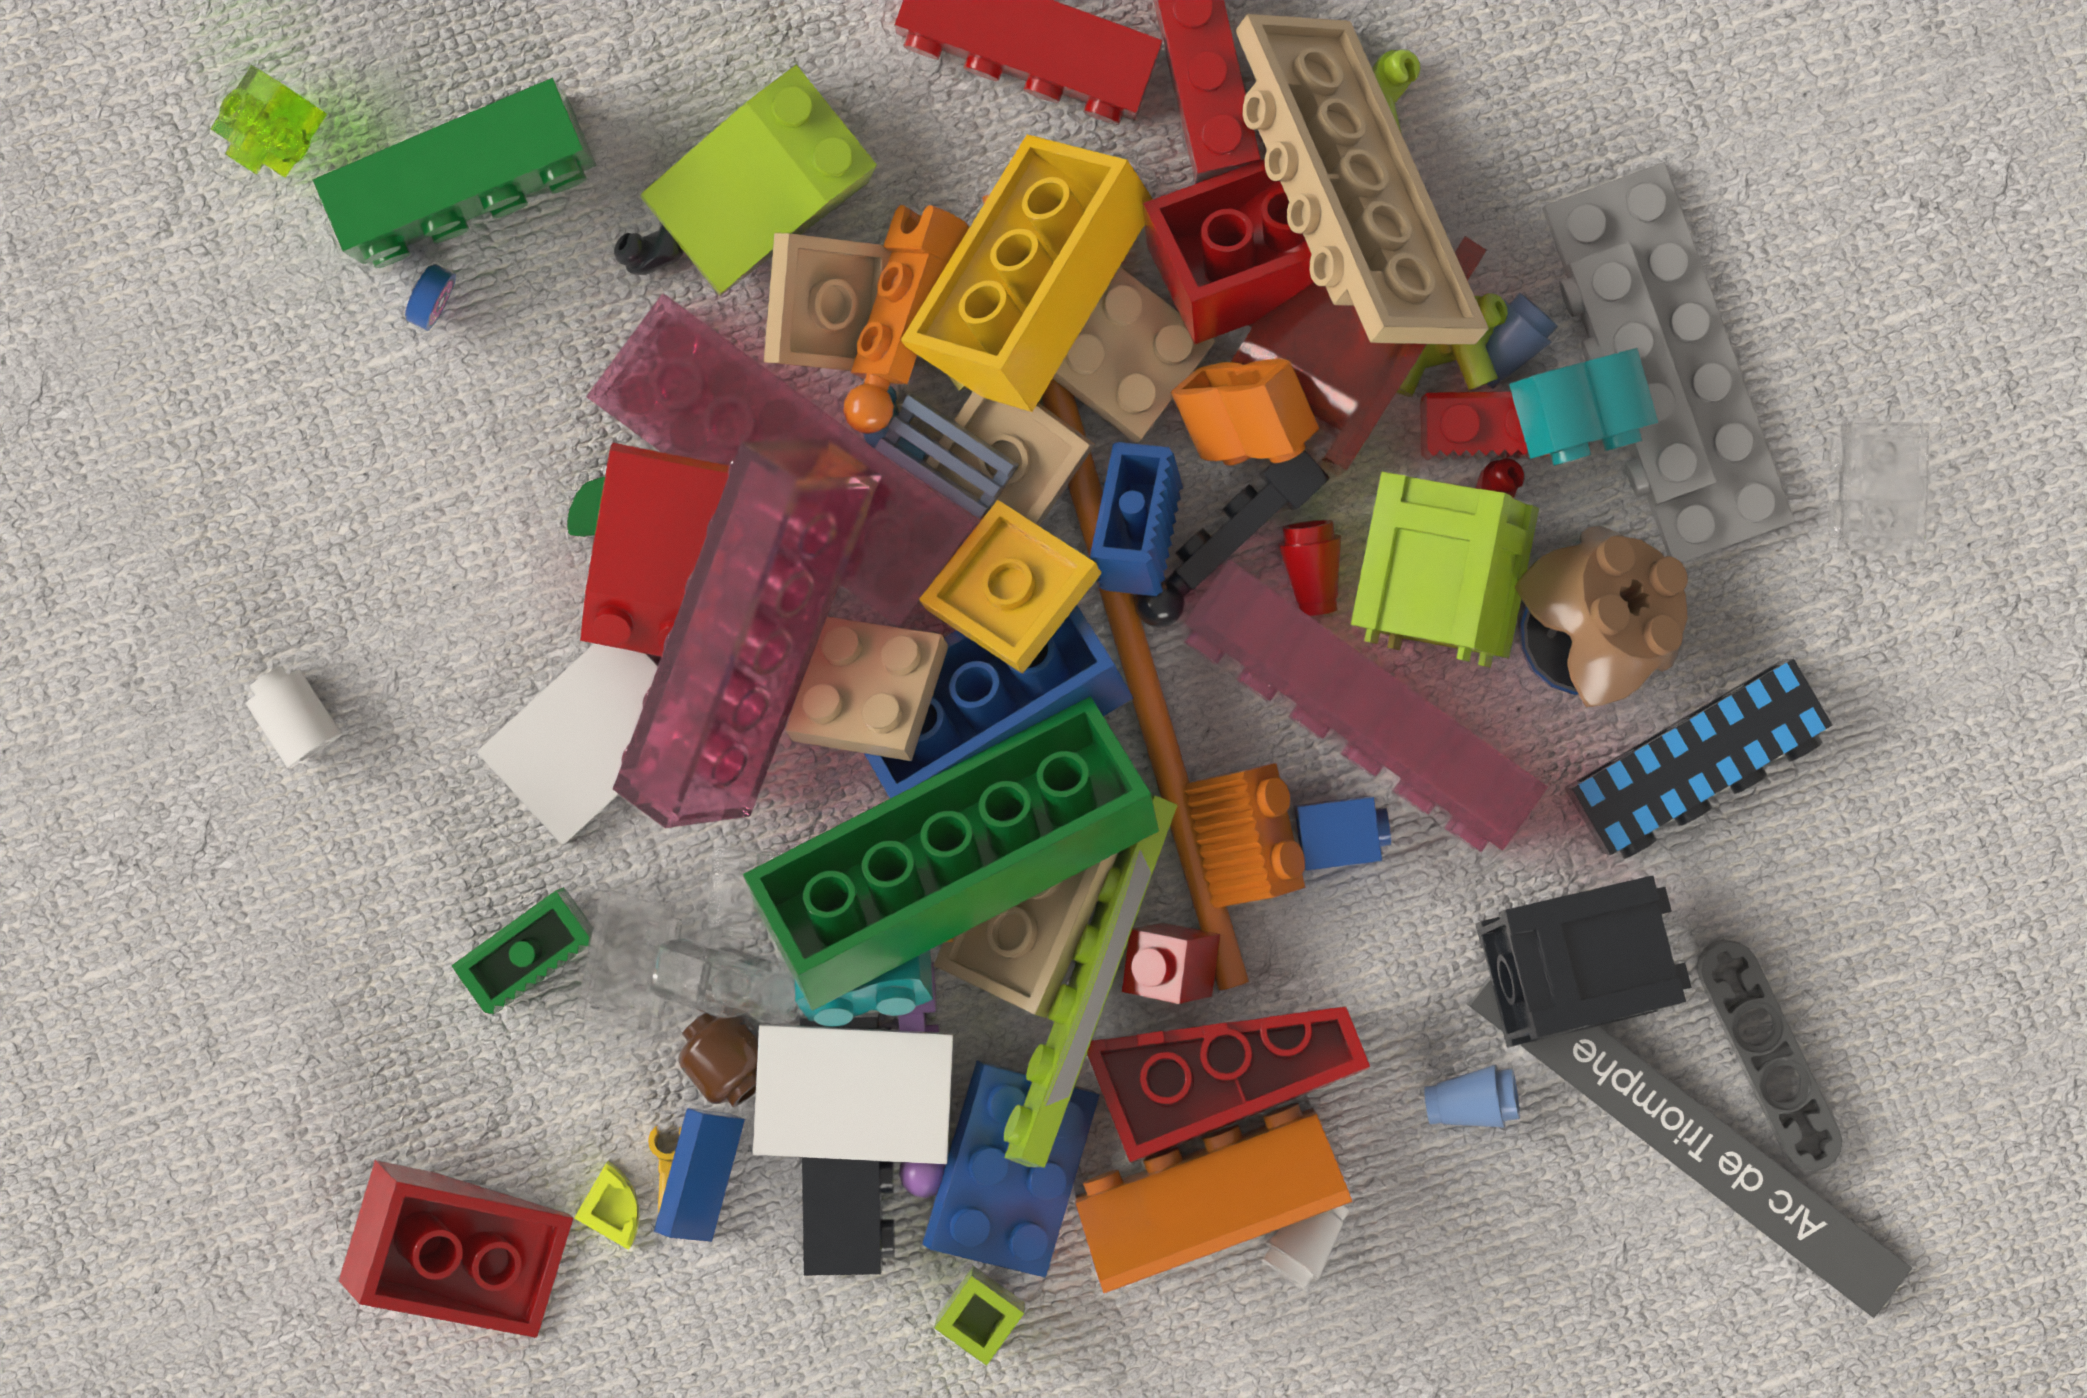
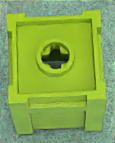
M1381 471L1351 625L1366 629L1365 642L1378 644L1380 633L1389 636L1387 648L1398 651L1401 650L1402 640L1407 639L1458 649L1456 659L1470 662L1472 652L1480 653L1478 665L1491 668L1493 656L1509 659L1521 597L1516 591L1515 585L1528 568L1539 508L1512 498L1511 495L1502 492L1470 488Z

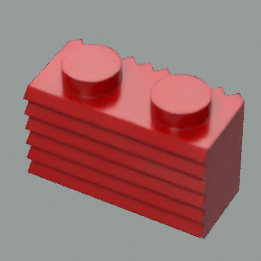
M1511 391L1426 393L1421 397V455L1427 461L1434 456L1439 460L1447 456L1452 460L1460 456L1465 460L1472 456L1478 460L1485 456L1490 460L1497 456H1500L1502 459L1513 456L1517 460L1524 455L1530 459ZM1550 454L1540 456V458L1543 459L1549 456Z

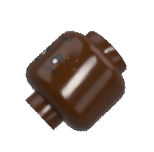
M709 1010L686 1027L682 1035L688 1042L682 1048L678 1056V1062L681 1069L705 1099L711 1104H721L728 1101L732 1107H736L756 1093L759 1033L745 1015L734 1011L717 1017L712 1010Z

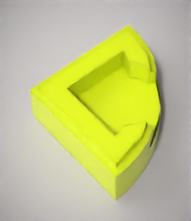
M607 1161L574 1218L629 1250L636 1238L639 1227L638 1199L632 1184L625 1174L614 1164Z

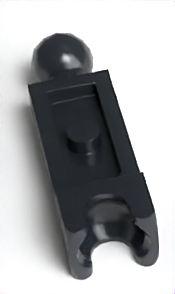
M1305 450L1288 461L1271 463L1260 473V477L1267 483L1260 491L1257 492L1251 484H1248L1223 507L1222 511L1229 519L1217 531L1210 535L1202 527L1175 552L1183 562L1169 577L1161 582L1163 592L1157 596L1135 595V611L1139 618L1147 625L1157 628L1167 627L1175 623L1183 613L1184 597L1191 590H1194L1285 504L1291 510L1300 508L1330 477Z

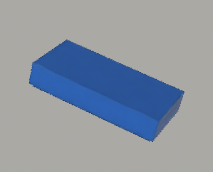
M687 1108L654 1232L669 1238L712 1242L745 1122L744 1118L730 1113Z

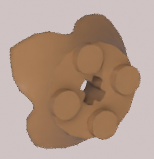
M1603 526L1586 528L1580 534L1579 540L1581 544L1556 549L1538 558L1515 585L1519 596L1539 622L1547 628L1565 632L1571 637L1572 645L1567 659L1569 675L1586 708L1602 706L1622 700L1639 689L1656 669L1663 672L1671 668L1678 656L1688 619L1686 594L1684 591L1688 583V575L1683 564L1674 557H1664L1660 551L1641 539L1625 537Z

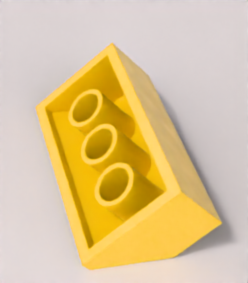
M1027 134L901 338L905 347L979 396L1033 412L1145 225L1143 203L1153 200L1129 161Z

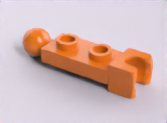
M900 205L893 215L883 245L885 249L892 253L887 266L879 277L877 284L878 293L867 325L858 338L857 354L850 372L865 381L864 384L851 389L844 400L843 412L846 421L854 430L860 433H875L884 429L889 424L894 408L891 396L888 393L890 383L908 384L917 354L905 347L901 338L970 228L962 219L936 206H927L921 216L912 209Z

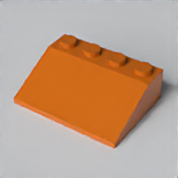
M1299 1103L1290 1104L1263 1115L1265 1126L1243 1134L1240 1131L1239 1125L1224 1128L1203 1138L1205 1148L1184 1156L1181 1155L1178 1147L1168 1149L1144 1159L1143 1163L1146 1170L1122 1178L1119 1170H1112L1083 1182L1086 1192L1075 1196V1204L1103 1293L1105 1294L1353 1202L1315 1110L1311 1108L1302 1112Z

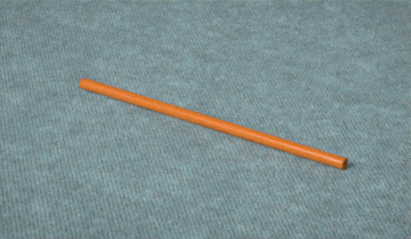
M990 194L982 197L983 203H985ZM1052 379L1042 395L1044 407L1086 437L1074 395ZM1091 452L1068 484L1089 558L1103 495ZM1099 588L1126 682L1133 696L1132 702L1161 798L1178 805L1170 829L1200 929L1220 934L1215 971L1218 989L1222 991L1249 982L1228 908L1227 906L1215 908L1211 904L1213 895L1208 892L1210 883L1205 879L1207 870L1202 866L1204 858L1199 854L1201 845L1196 841L1198 833L1193 829L1195 820L1190 816L1192 808L1187 804L1189 795L1184 791L1186 784L1190 783L1143 624L1135 611L1134 594L1105 591Z

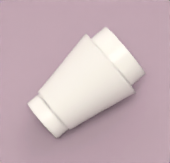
M1342 1205L1280 1228L1266 1242L1270 1249L1262 1261L1291 1283L1305 1289L1312 1277L1319 1280L1343 1226V1220L1348 1215L1349 1210Z

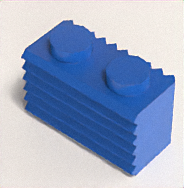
M1117 442L1112 446L1089 558L1096 562L1101 571L1097 582L1099 583V588L1105 591L1157 596L1163 592L1161 582L1165 580L1163 571L1168 568L1165 560L1170 557L1168 548L1172 546L1170 536L1175 534L1172 525L1177 522L1175 513L1179 511L1177 502L1181 500L1179 491L1183 489L1175 456L1169 447Z

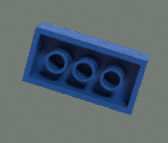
M1078 605L1075 606L1023 674L956 630L944 637L948 644L947 653L912 761L865 753L864 755L889 798H892L1090 696L1103 717L1133 699V696Z

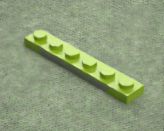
M1156 795L1152 796L1159 832L1118 852L1097 900L1099 902L1090 925L1086 924L1072 956V960H1075L1076 964L1068 985L1063 983L1059 987L1049 1010L1048 1018L1054 1021L1047 1043L1046 1045L1040 1044L1030 1059L1026 1079L1032 1083L1024 1105H1017L1014 1108L1006 1124L1004 1141L1009 1142V1146L1004 1158L1026 1167L1045 1168L1178 806Z

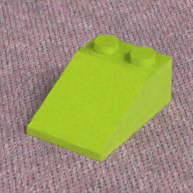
M796 64L745 102L645 189L640 197L718 295L721 296L773 256L774 233L803 234L867 185L877 164Z

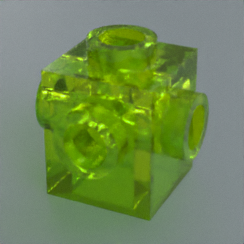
M251 65L237 88L224 98L219 109V115L210 130L231 143L224 154L257 175L263 165H266L286 178L293 166L308 152L311 139L327 113L278 80Z

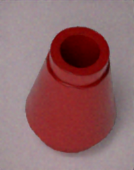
M1311 520L1283 526L1284 541L1278 543L1296 602L1299 604L1300 615L1316 616L1337 611L1336 598H1338L1341 535L1335 534L1333 521Z

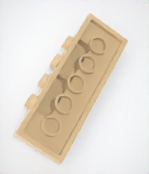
M1247 14L1235 32L1257 81L1244 97L1243 119L1248 128L1258 130L1267 149L1265 155L1266 173L1271 180L1280 181L1289 200L1287 208L1288 224L1293 232L1303 233L1312 253L1310 274L1314 283L1318 286H1326L1334 305L1355 306L1370 343L1476 344L1489 328L1351 21Z

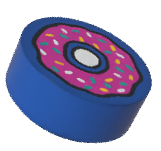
M437 264L428 266L410 296L405 310L406 320L429 331L437 322L449 300L455 285L456 274Z

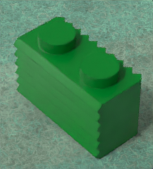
M563 887L555 890L451 966L483 1012L495 1014L506 1005L512 1003L514 999L523 995L525 991L533 988L535 984L544 980L546 976L554 973L555 969L565 965L566 961L576 957V954L586 950V946L595 943L598 933L568 891Z

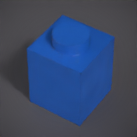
M1372 796L1294 805L1298 842L1305 857V871L1382 861L1380 847L1391 845L1387 808L1376 809L1374 797Z

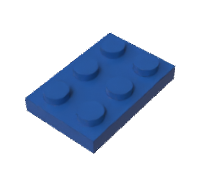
M976 1060L947 1164L944 1168V1175L937 1192L922 1244L933 1251L1046 1278L1100 1094L1090 1089L1074 1086L1045 1168L1026 1167L1004 1158L1009 1146V1142L1004 1141V1131L1014 1108L1017 1105H1024L1032 1082L1026 1079L1025 1072Z

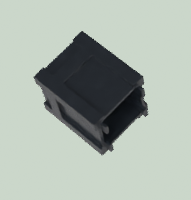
M1651 875L1506 909L1499 912L1500 917L1480 921L1475 924L1481 949L1483 948L1507 1048L1658 1012V1009L1686 1002L1683 990L1692 988L1685 962L1674 964L1662 914L1672 912L1666 887L1657 888L1654 876Z

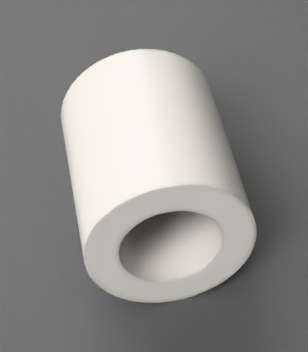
M280 666L250 685L255 696L246 703V706L287 768L294 767L310 758L342 735L300 669L287 674L283 666Z

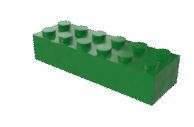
M1090 696L743 874V877L761 919L813 1011L1159 832V827L1149 789Z

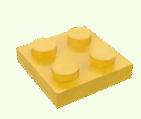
M997 500L919 598V601L927 611L1023 674L1101 575V571L1096 562Z

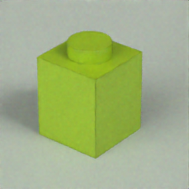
M972 1266L937 1315L934 1329L987 1366L1024 1315L1025 1302L975 1266Z

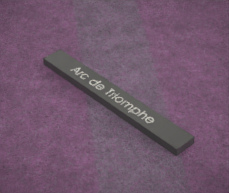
M1489 977L1469 1002L1468 1006L1502 1031V1021L1491 978ZM1600 1026L1520 1045L1871 1317L1875 1318L1912 1270L1910 1265Z

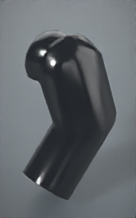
M662 224L659 231L644 237L638 233H625L618 239L614 248L617 262L625 265L628 272L644 276L678 261L684 253Z

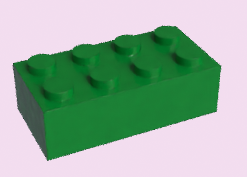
M552 77L314 178L312 181L342 251L363 265L372 261L375 268H382L408 257L411 254L408 246L431 236L434 244L467 232L469 227L466 221L490 211L492 218L496 219L524 208L528 205L525 196L548 186L552 194L573 188L587 180L584 173L585 170L597 165L568 96Z

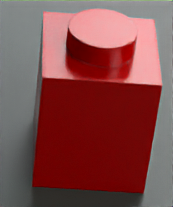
M1168 923L1132 928L1128 939L1122 992L1176 1004L1212 997L1220 934Z

